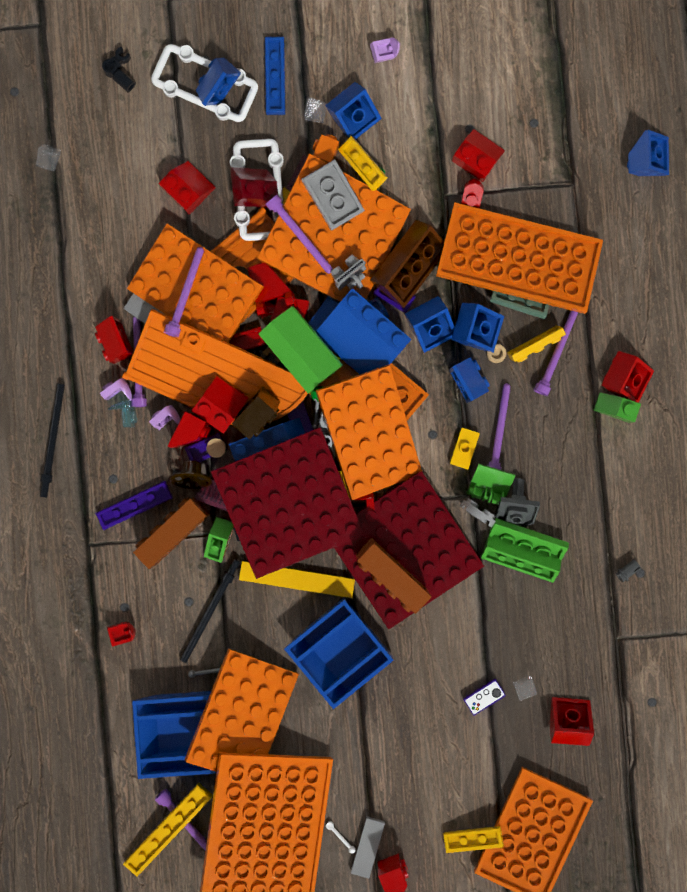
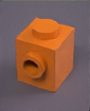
M321 134L320 139H316L312 150L315 152L313 156L326 163L333 161L340 147L339 141L330 134L326 136Z

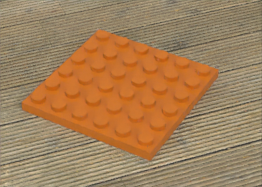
M309 154L283 208L333 269L339 266L344 272L347 271L349 267L345 264V260L351 255L365 261L366 270L362 272L365 278L361 280L363 287L359 289L355 285L353 289L363 298L367 299L374 285L370 280L388 257L411 209L377 190L372 191L368 185L343 172L365 211L330 231L301 181L302 178L328 163ZM278 215L257 259L341 302L351 289L346 285L340 291L338 290L331 273L325 272Z

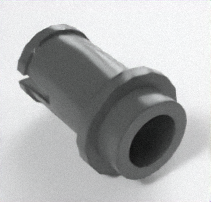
M633 559L622 569H617L616 576L621 582H628V578L638 570H641V567Z

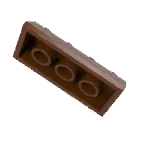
M415 220L370 281L383 294L405 308L439 263L444 241L431 225Z

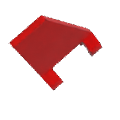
M263 262L247 268L249 277L264 286L255 300L258 316L260 315L261 318L269 316L265 302L284 295L286 305L289 308L291 306H298L293 292L268 264Z

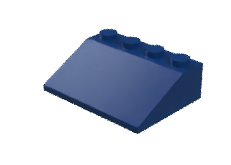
M353 288L316 331L328 348L359 375L385 365H390L412 340Z

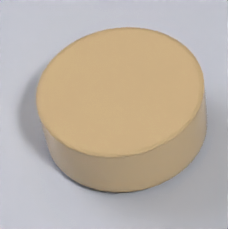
M496 344L494 353L487 351V358L492 363H500L506 357V349L501 344Z
M215 438L208 442L206 449L211 457L218 458L225 454L226 444L223 440Z

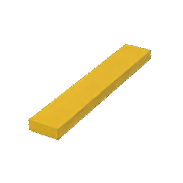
M242 561L239 577L241 581L348 598L353 597L355 584L354 578L286 567L256 579L248 561Z
M198 783L124 861L123 865L138 877L207 804L213 795Z

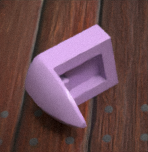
M388 38L372 42L370 47L374 62L378 63L394 59L400 50L399 41L395 38Z
M123 378L114 383L109 382L103 387V391L100 392L105 400L111 399L120 391L130 401L132 399L129 385Z
M170 405L155 412L149 422L154 428L160 430L171 419L179 424L181 419L175 408Z

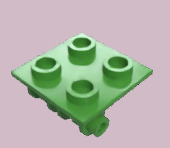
M478 463L467 494L471 495V498H482V501L487 499V503L492 501V503L499 505L500 498L507 496L516 475Z

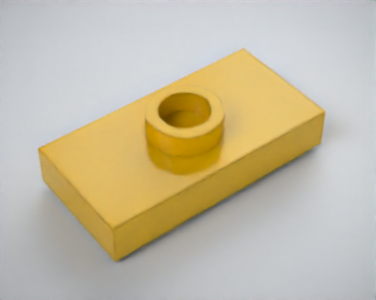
M461 427L450 464L469 469L480 433Z

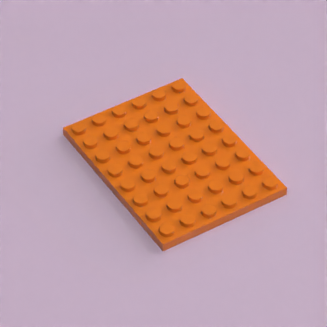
M219 752L200 892H315L333 765L331 757Z

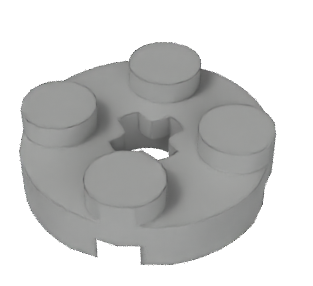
M469 498L467 501H462L460 504L461 508L464 509L466 506L468 513L485 524L489 521L488 526L493 527L496 522L493 520L495 515L486 509L483 512L478 509L479 505Z

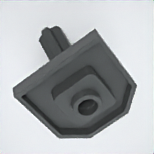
M515 478L513 480L512 496L510 498H500L496 518L521 527H527L534 524L540 502L526 500V496H524L525 481L523 479Z

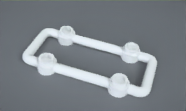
M168 44L165 46L151 77L153 85L163 89L165 95L170 98L179 96L215 112L217 118L222 121L230 119L235 122H241L246 118L258 91V84L255 80L247 77L244 70L237 68L241 75L234 84L236 86L245 84L251 88L239 114L231 112L230 107L225 103L204 106L198 96L179 89L175 81L168 80L164 82L159 80V77L171 52L178 54L184 63L193 61L209 68L211 60L195 54L188 45L179 47L174 44Z
M274 139L236 142L233 146V156L230 159L231 168H245V159L241 156L242 148L271 146L268 163L273 168V177L277 181L278 196L282 199L281 203L283 204L280 168L283 166L284 159L282 154L279 153L278 143ZM237 206L238 212H236L234 220L236 225L239 226L241 238L245 241L266 240L270 232L247 233L250 216L245 211V206ZM273 211V219L276 221L279 214Z

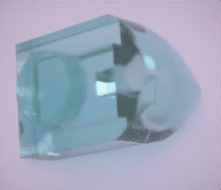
M130 400L118 402L108 408V410L122 409L123 428L135 427L134 423H137V414L135 411L133 412Z

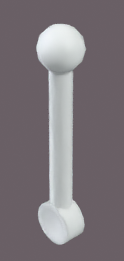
M328 821L326 828L332 830L348 847L350 853H355L356 848L351 846L334 828L332 821Z

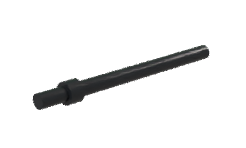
M57 384L44 471L40 478L42 482L40 497L45 498L48 497L49 484L52 483L53 475H51L65 388L64 384Z
M233 559L230 567L221 577L223 579L180 658L182 662L187 663L229 583H232L235 577L234 573L240 561Z

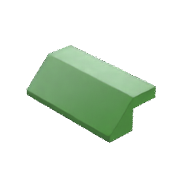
M291 306L272 320L259 333V336L308 394L343 366L294 306Z
M496 518V522L490 529L481 559L553 583L560 572L561 560L569 548V543Z

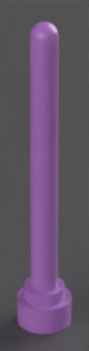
M278 195L274 196L265 205L270 211L273 210L274 213L277 212L325 272L330 274L333 270L331 265L282 207V199Z
M202 247L196 249L172 321H169L165 326L164 333L169 336L179 337L181 331L179 329V322L204 253Z
M570 311L563 328L566 335L562 336L561 340L557 342L543 379L536 383L534 388L536 393L544 396L549 395L551 390L549 382L578 312Z
M133 317L135 351L141 336V321ZM135 383V395L131 399V407H147V399L143 395V388Z
M508 383L503 385L492 460L487 465L502 470L499 459L510 394V385Z
M166 788L154 799L159 805L166 806L170 812L176 807L171 801V793ZM189 822L184 828L206 851L207 840Z

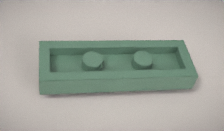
M496 291L492 292L490 299L492 303L541 319L546 318L549 309L548 304Z

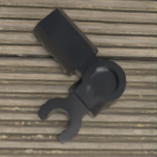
M119 47L114 57L112 56L102 63V68L107 77H113V80L129 93L135 87L136 82L120 68L122 64L128 63L131 57L129 53L125 57H121L120 55L124 51L122 47Z

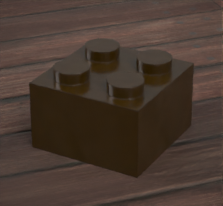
M262 387L239 411L232 425L249 440L253 435L257 437L264 430L263 427L266 425V422L271 423L277 416L280 401Z

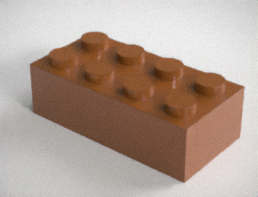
M189 497L185 498L178 505L179 510L170 512L163 519L165 521L163 525L155 526L149 532L151 534L149 538H143L135 545L137 549L133 553L148 569L155 567L211 514L196 497L191 499Z
M370 538L356 553L357 565L365 573L369 571L372 579L379 586L383 584L387 590L386 592L393 599L397 597L401 603L400 605L407 612L413 611L416 614L432 597L428 589L373 538Z

